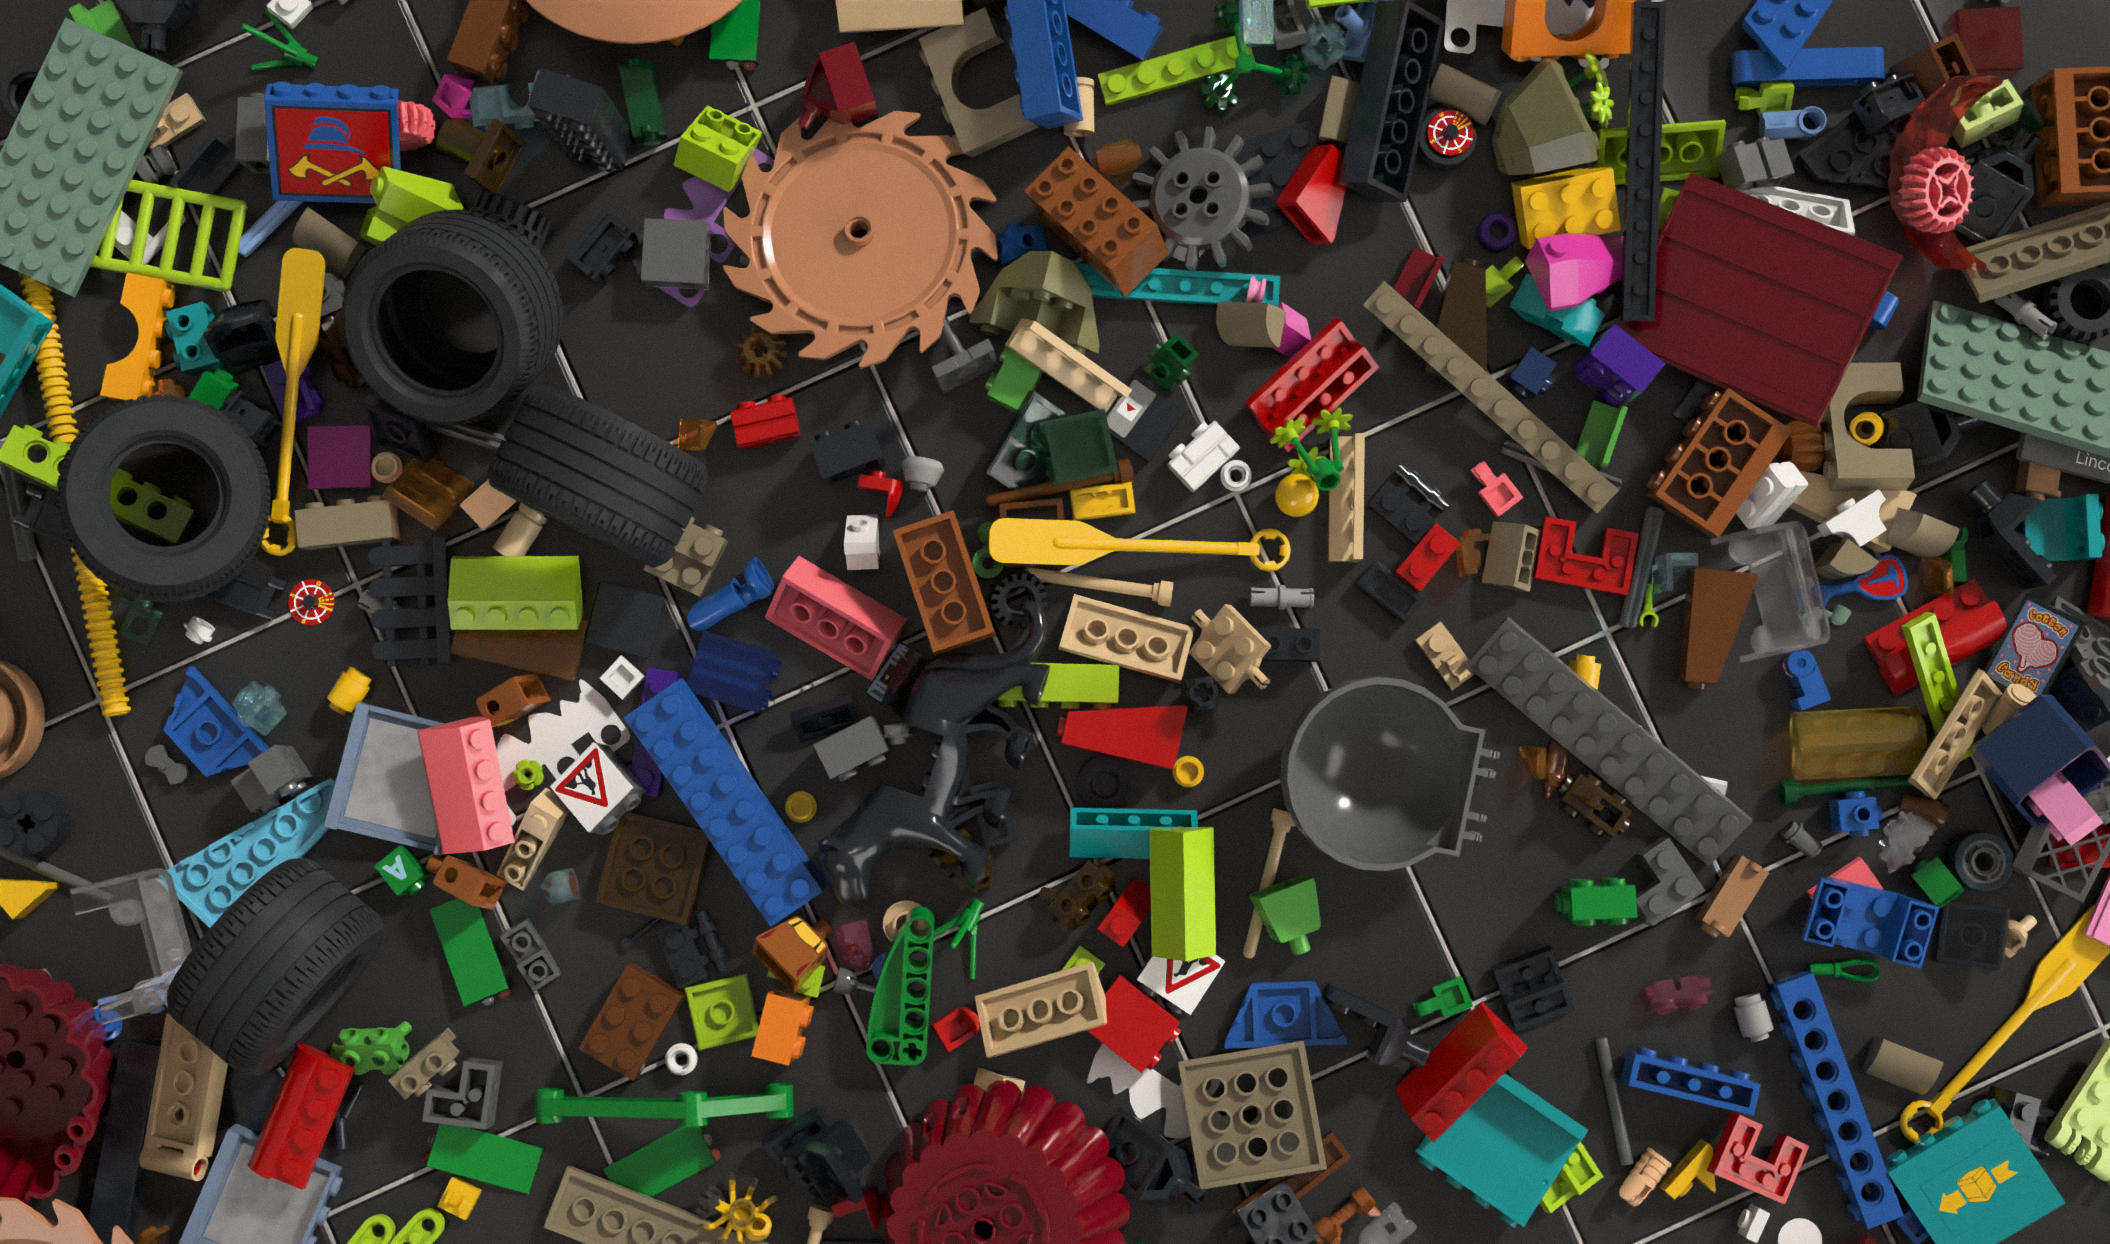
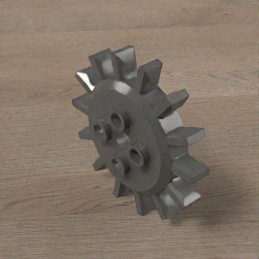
M1206 126L1203 133L1202 147L1193 149L1189 148L1187 137L1179 130L1175 132V143L1179 148L1177 155L1167 159L1161 150L1155 147L1149 150L1154 163L1161 167L1155 177L1134 172L1132 177L1134 182L1142 188L1151 189L1150 199L1136 200L1132 203L1144 214L1152 213L1153 222L1157 224L1160 233L1163 232L1167 237L1164 243L1169 254L1162 260L1164 263L1172 257L1175 249L1181 246L1187 248L1185 264L1189 271H1196L1199 263V251L1212 249L1213 259L1222 268L1227 266V259L1222 245L1229 240L1234 239L1242 249L1248 252L1253 248L1249 237L1240 231L1246 221L1268 226L1270 221L1268 215L1261 210L1251 209V202L1253 198H1264L1273 195V188L1270 183L1249 185L1247 178L1259 171L1265 164L1260 155H1257L1239 166L1235 158L1242 150L1244 141L1237 134L1230 140L1224 152L1214 149L1216 133L1213 127ZM1212 175H1219V180L1216 183L1209 182V178ZM1181 176H1188V181L1185 184L1178 183V179ZM1197 189H1204L1208 194L1207 199L1201 204L1191 202V195ZM1212 205L1218 206V211L1215 214L1208 213V209ZM1186 206L1187 212L1183 215H1178V208Z

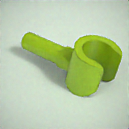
M1647 584L1643 610L1640 612L1638 624L1641 627L1644 624V617L1648 614L1652 616V628H1655L1659 622L1657 614L1653 612V584Z

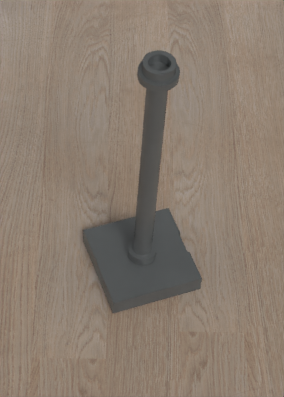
M945 316L942 336L953 357L932 367L943 394L999 366L994 348L989 339L964 350L947 316Z

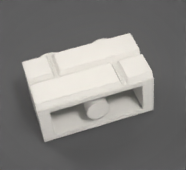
M1213 421L1209 426L1206 422H1203L1191 434L1195 439L1185 447L1181 443L1168 455L1172 459L1168 463V468L1192 493L1203 485L1240 449L1239 445L1216 421Z
M1770 463L1736 514L1748 529L1772 527L1795 501L1797 494H1801L1808 486V482L1793 463Z

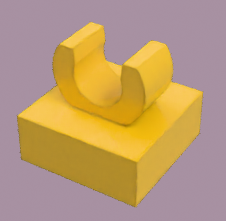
M453 1176L437 1206L463 1220H467L482 1189Z

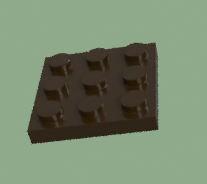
M626 812L619 819V824L614 829L595 903L688 926L711 841L703 830Z

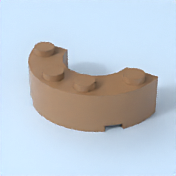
M0 659V779H3L22 768L39 747L45 727V708L41 694L33 680L18 666Z

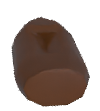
M1554 739L1548 744L1541 771L1546 791L1544 794L1545 799H1550L1551 793L1564 780L1571 755L1570 751Z

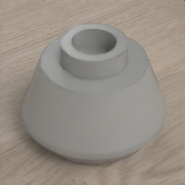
M908 456L902 461L905 482L910 483V489L915 491L928 492L929 487H935L944 473L941 462L933 459Z

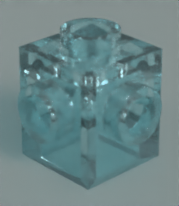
M1321 18L1316 24L1311 22L1305 28L1307 43L1301 45V54L1304 59L1313 66L1318 65L1323 71L1331 64H1336L1344 55V49L1346 48L1345 37H1343L1345 33L1341 27L1333 21L1327 23ZM1322 37L1327 40L1325 43H1319L1318 41Z
M254 680L247 687L241 689L232 702L238 713L236 719L246 728L251 729L253 727L264 736L282 720L287 712L279 701L281 695L268 684L263 687Z

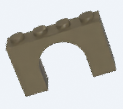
M984 7L965 16L964 25L944 26L919 38L922 49L919 50L920 57L925 66H929L933 75L930 78L931 85L935 93L941 95L944 106L941 107L942 113L947 123H952L956 133L952 136L956 148L962 149L963 154L973 158L1039 127L1037 124L1025 120V117L1022 115L1019 101L1022 98L1021 94H1017L986 109H971L961 97L959 78L965 64L975 55L1005 42L992 11Z
M1900 362L1849 364L1821 420L1823 432L1820 435V448L1822 451H1825L1826 455L1823 475L1825 480H1829L1830 491L1906 490L1915 479L1911 449H1875L1864 446L1849 434L1844 422V412L1852 406L1896 403L1904 391Z

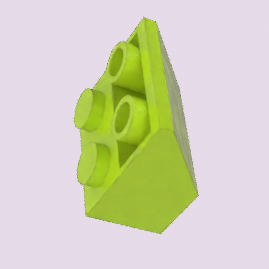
M707 105L680 137L674 166L730 192L740 180L750 155H753L763 132Z

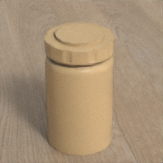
M1077 77L1083 121L1064 125V135L1086 137L1094 134V80L1086 77Z
M520 503L518 506L519 511L514 513L492 548L504 556H525L541 531L542 524L545 525L548 520L544 517L545 515Z
M2010 684L1982 725L1985 735L2033 700L2036 695L2029 688L2021 684Z

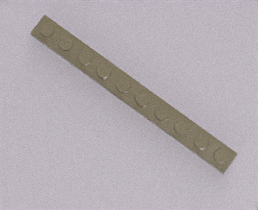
M1382 281L1362 304L1597 514L1619 491L1385 281Z

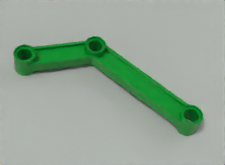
M792 1083L766 1084L765 1092L717 1097H707V1091L678 1092V1098L564 1096V1089L562 1088L535 1090L536 1123L541 1124L564 1122V1116L675 1118L678 1119V1126L699 1127L708 1125L707 1117L765 1112L766 1118H790L794 1116Z

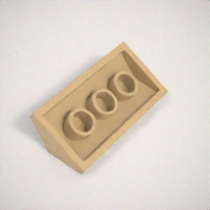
M836 0L840 33L964 25L963 0Z
M1074 594L1059 650L1181 683L1195 627Z
M1978 669L1973 674L1907 780L1933 800L1938 798L2002 695V692L1984 671Z
M1093 962L975 996L987 1058L1107 1024L1106 996Z

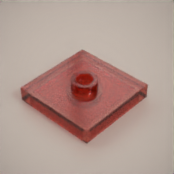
M2020 6L1958 9L1954 12L1956 33L1976 72L2014 71L2024 68Z

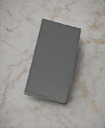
M528 917L500 933L501 940L516 960L517 968L533 991L561 975L551 953Z

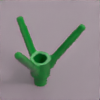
M268 8L265 9V13L287 40L288 45L247 24L241 25V28L251 35L285 52L283 59L251 65L252 71L294 66V64L300 67L305 65L313 69L316 68L319 58L309 54L308 49L303 48L292 37L281 21L268 11Z
M975 898L968 908H964L961 915L958 914L951 921L934 929L935 938L954 926L959 927L950 944L952 949L957 947L965 932L969 933V979L971 980L975 979L977 923L981 918L979 914L985 905Z

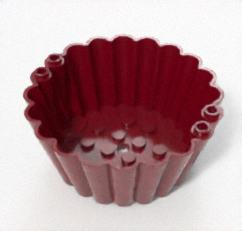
M0 964V1197L17 1198L27 1205L31 1197L45 1199L52 1196L57 1190L62 1176L72 1174L79 1168L87 1142L92 1139L99 1121V1112L109 1090L110 1080L107 1074L112 1064V1055L109 1049L103 1045L107 1037L105 1027L99 1021L93 1020V1006L86 999L75 998V990L70 983L64 980L52 981L51 976L42 969H23L17 965ZM13 1050H18L24 1054V1065H16L13 1053H11Z
M996 1080L985 1091L980 1086L965 1084L955 1091L952 1101L935 1099L929 1102L924 1108L922 1122L908 1124L902 1130L899 1136L900 1152L889 1157L885 1164L884 1175L887 1189L884 1190L879 1201L880 1212L886 1227L884 1235L885 1244H1125L1124 1236L1119 1230L1128 1221L1131 1211L1129 1202L1124 1195L1119 1193L1124 1184L1125 1174L1118 1161L1107 1157L1109 1140L1106 1134L1095 1126H1085V1116L1078 1105L1069 1101L1055 1103L1052 1093L1043 1086L1033 1085L1021 1091L1010 1080ZM978 1221H986L993 1226L991 1237L982 1238L976 1233L975 1227Z

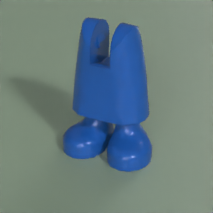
M753 557L747 562L746 568L743 571L746 583L743 585L738 579L733 577L722 587L693 604L687 617L689 626L695 631H704L730 614L746 608L748 604L773 593L772 590H774V584L762 562L757 557Z

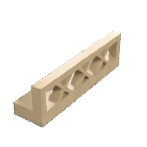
M1021 318L1005 346L1101 413L1106 414L1117 396L1127 398L1132 391L1128 386L1034 320Z
M1355 433L1353 436H1338L1340 460L1344 470L1339 472L1340 483L1334 489L1329 490L1328 562H1360L1363 560L1365 433ZM1330 436V437H1329V460L1333 461L1332 444H1331V436Z

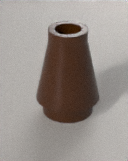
M1904 793L1900 800L1898 811L1906 813L1931 829L1933 827L1941 829L1947 818L1950 806L1943 803V799L1933 800L1929 797Z

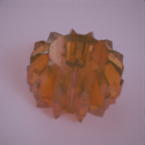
M751 325L749 326L751 333L749 337L742 332L739 334L740 339L745 343L734 345L736 351L742 352L735 357L737 363L745 362L742 368L745 373L750 372L754 368V376L760 378L762 369H765L766 374L770 377L773 375V371L770 368L772 365L782 369L783 365L777 358H787L788 353L780 349L787 343L784 338L777 339L779 334H768V332L761 328L760 332L757 333L755 327ZM763 344L768 352L766 355L762 353L763 357L758 358L754 349L756 347L760 349L758 345Z
M1799 420L1787 423L1786 426L1793 431L1782 445L1784 462L1793 463L1799 472L1819 469L1824 458L1823 449L1825 448L1821 426L1819 425L1818 428H1815Z

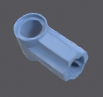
M1809 106L1803 110L1764 112L1760 114L1758 124L1759 135L1761 138L1769 137L1770 140L1781 138L1811 140L1824 129L1827 121L1826 114L1821 108L1816 106ZM1803 117L1813 120L1815 124L1814 130L1807 129L1803 125Z

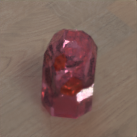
M867 919L835 926L841 956L846 965L858 972L869 970L874 962V946Z

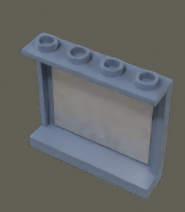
M357 702L324 827L346 830L433 851V853L438 854L441 846L417 730L446 723Z
M235 1124L226 1132L179 1244H316L318 1238L313 1235L317 1226H323L329 1215L330 1208L326 1207L330 1196L335 1197L341 1187L343 1178H340L339 1175L343 1167L318 1157L308 1184L303 1190L275 1178L266 1179L248 1167V1162L260 1133H255L241 1125Z

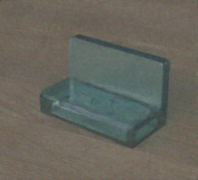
M1239 0L1240 43L1246 44V47L1273 45V0Z
M1664 553L1654 557L1652 562L1653 595L1672 592L1673 571H1684L1698 566V553Z

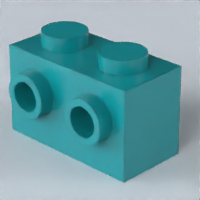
M202 301L166 311L168 321L165 322V327L169 338L174 340L176 351L173 352V357L179 370L190 376L203 374L210 368L215 370L216 368H224L221 359L215 358L203 336V333L208 331L207 325L215 317L213 307Z

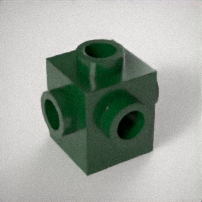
M1176 333L1165 344L1159 342L1149 352L1147 356L1151 360L1143 370L1156 383L1167 390L1175 382L1181 385L1192 373L1189 366L1199 356V353Z

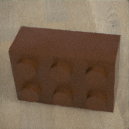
M470 0L447 58L461 76H469L475 82L496 89L498 82L503 81L507 73L508 65L506 61L510 52L513 53L517 47L519 39L517 32L520 24H524L528 18V3L525 0Z
M635 963L626 965L578 1049L632 1081L640 1077L686 997V993Z

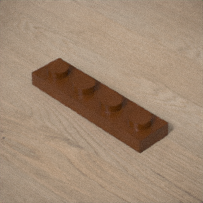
M1329 1131L1322 1137L1327 1169L1270 1178L1231 1210L1237 1217L1235 1213L1237 1210L1283 1180L1288 1181L1299 1200L1352 1158L1333 1132Z

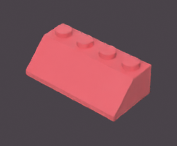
M800 556L797 557L782 576L765 616V619L871 681L876 677L907 621L905 617Z
M474 716L417 730L442 854L485 851L514 843L490 719Z

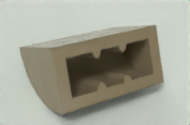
M1441 64L1433 80L1429 98L1447 108L1460 110L1469 116L1471 120L1486 126L1502 92L1459 70Z
M1331 76L1317 138L1318 144L1334 145L1337 148L1346 149L1360 84L1345 78Z
M309 207L304 211L294 229L293 242L302 249L318 251L323 255L325 265L344 279L366 250L363 245Z
M1218 302L1216 311L1217 329L1222 340L1229 346L1280 348L1286 311L1269 303Z
M1898 507L1885 544L1921 558H1934L1945 553L1953 545L1960 528L1926 514Z
M1493 521L1482 583L1511 590L1530 592L1541 530L1526 524Z
M1845 539L1830 544L1811 570L1828 579H1842L1867 572L1874 568L1879 561L1851 540Z
M1874 1036L1861 1072L1924 1095L1936 1082L1944 1062Z

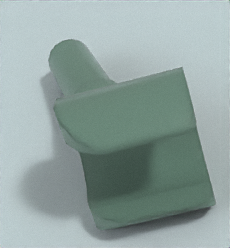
M1839 604L1835 605L1832 612L1805 605L1803 610L1804 613L1828 619L1829 622L1836 626L1845 624L1851 615L1850 609Z

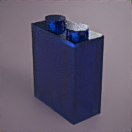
M704 630L687 685L694 694L761 714L762 708L768 709L773 691L768 689L771 679H777L782 661L778 660L779 654Z

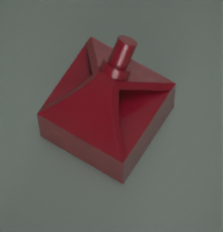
M855 41L819 53L812 64L803 92L805 103L802 107L804 112L797 124L809 130L815 116L819 117L820 114L842 125L852 122L854 125L879 117Z

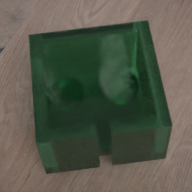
M1105 409L1043 421L1037 425L1043 453H1050V456L1045 459L1050 487L1111 475L1118 471Z

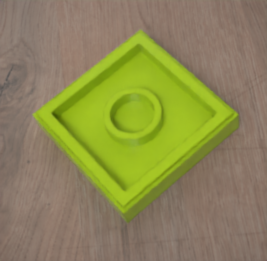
M748 973L685 988L698 1050L757 1036L759 1021Z

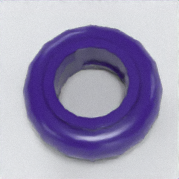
M1494 212L1482 219L1478 235L1485 247L1500 251L1513 244L1517 235V227L1515 221L1509 215L1502 212ZM1494 223L1503 225L1506 229L1505 238L1500 240L1493 238L1489 233V227Z

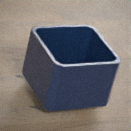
M2039 694L1973 745L1972 756L2035 829L2044 827L2050 821L2044 814L2037 817L2025 802L2030 799L2028 797L2030 793L2058 772L2064 775L2082 797L2110 777V762L2052 695Z

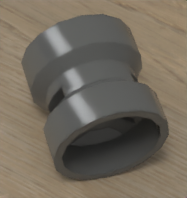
M161 144L153 147L148 155H143L136 168L144 182L153 184L158 183L159 178L163 175L170 176L178 171L171 156Z

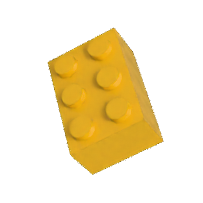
M1603 163L1511 183L1520 244L1529 250L1532 249L1537 238L1565 233L1601 235L1621 230L1613 168Z

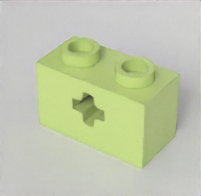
M2006 79L1951 105L1946 126L1959 146L1963 148L2018 122L2024 103L2009 80Z

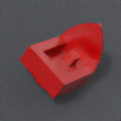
M868 470L867 475L859 474L857 487L859 490L888 494L886 518H889L900 501L904 482L886 478V473Z
M956 1007L930 1024V1027L945 1052H951L978 1034L980 1021L979 1016L974 1011L966 1007Z
M875 1189L863 1191L865 1196L856 1204L841 1197H838V1200L832 1203L831 1208L835 1218L865 1208L873 1229H878L879 1201Z

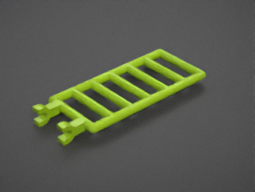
M131 180L126 191L142 194L129 261L112 258L123 204L122 199L102 240L99 256L95 255L90 267L228 292L232 287L247 211L246 202L223 196ZM155 197L172 200L159 267L142 264ZM186 202L203 205L189 273L172 270ZM216 208L233 211L220 279L203 276Z

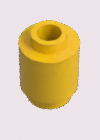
M1873 412L1860 413L1851 421L1849 426V434L1862 445L1875 443L1884 431L1882 419ZM1864 422H1871L1874 429L1871 433L1862 431L1861 426Z
M1577 654L1576 660H1569V667L1598 690L1601 664L1595 663L1596 657Z
M349 667L347 672H342L326 697L331 701L329 707L344 716L347 712L354 714L357 702H362L370 690L368 685L372 679L357 669Z

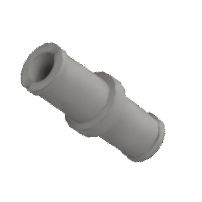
M2015 292L1994 299L1995 304L2001 306L2014 316L2016 323L2019 325L2025 324L2043 340L2049 337L2047 332L2052 334L2057 327L2055 321H2052L2037 310L2035 303L2025 301Z
M1278 585L1277 588L1250 587L1249 606L1277 607L1278 610H1285V607L1313 608L1314 589L1286 588L1285 585Z

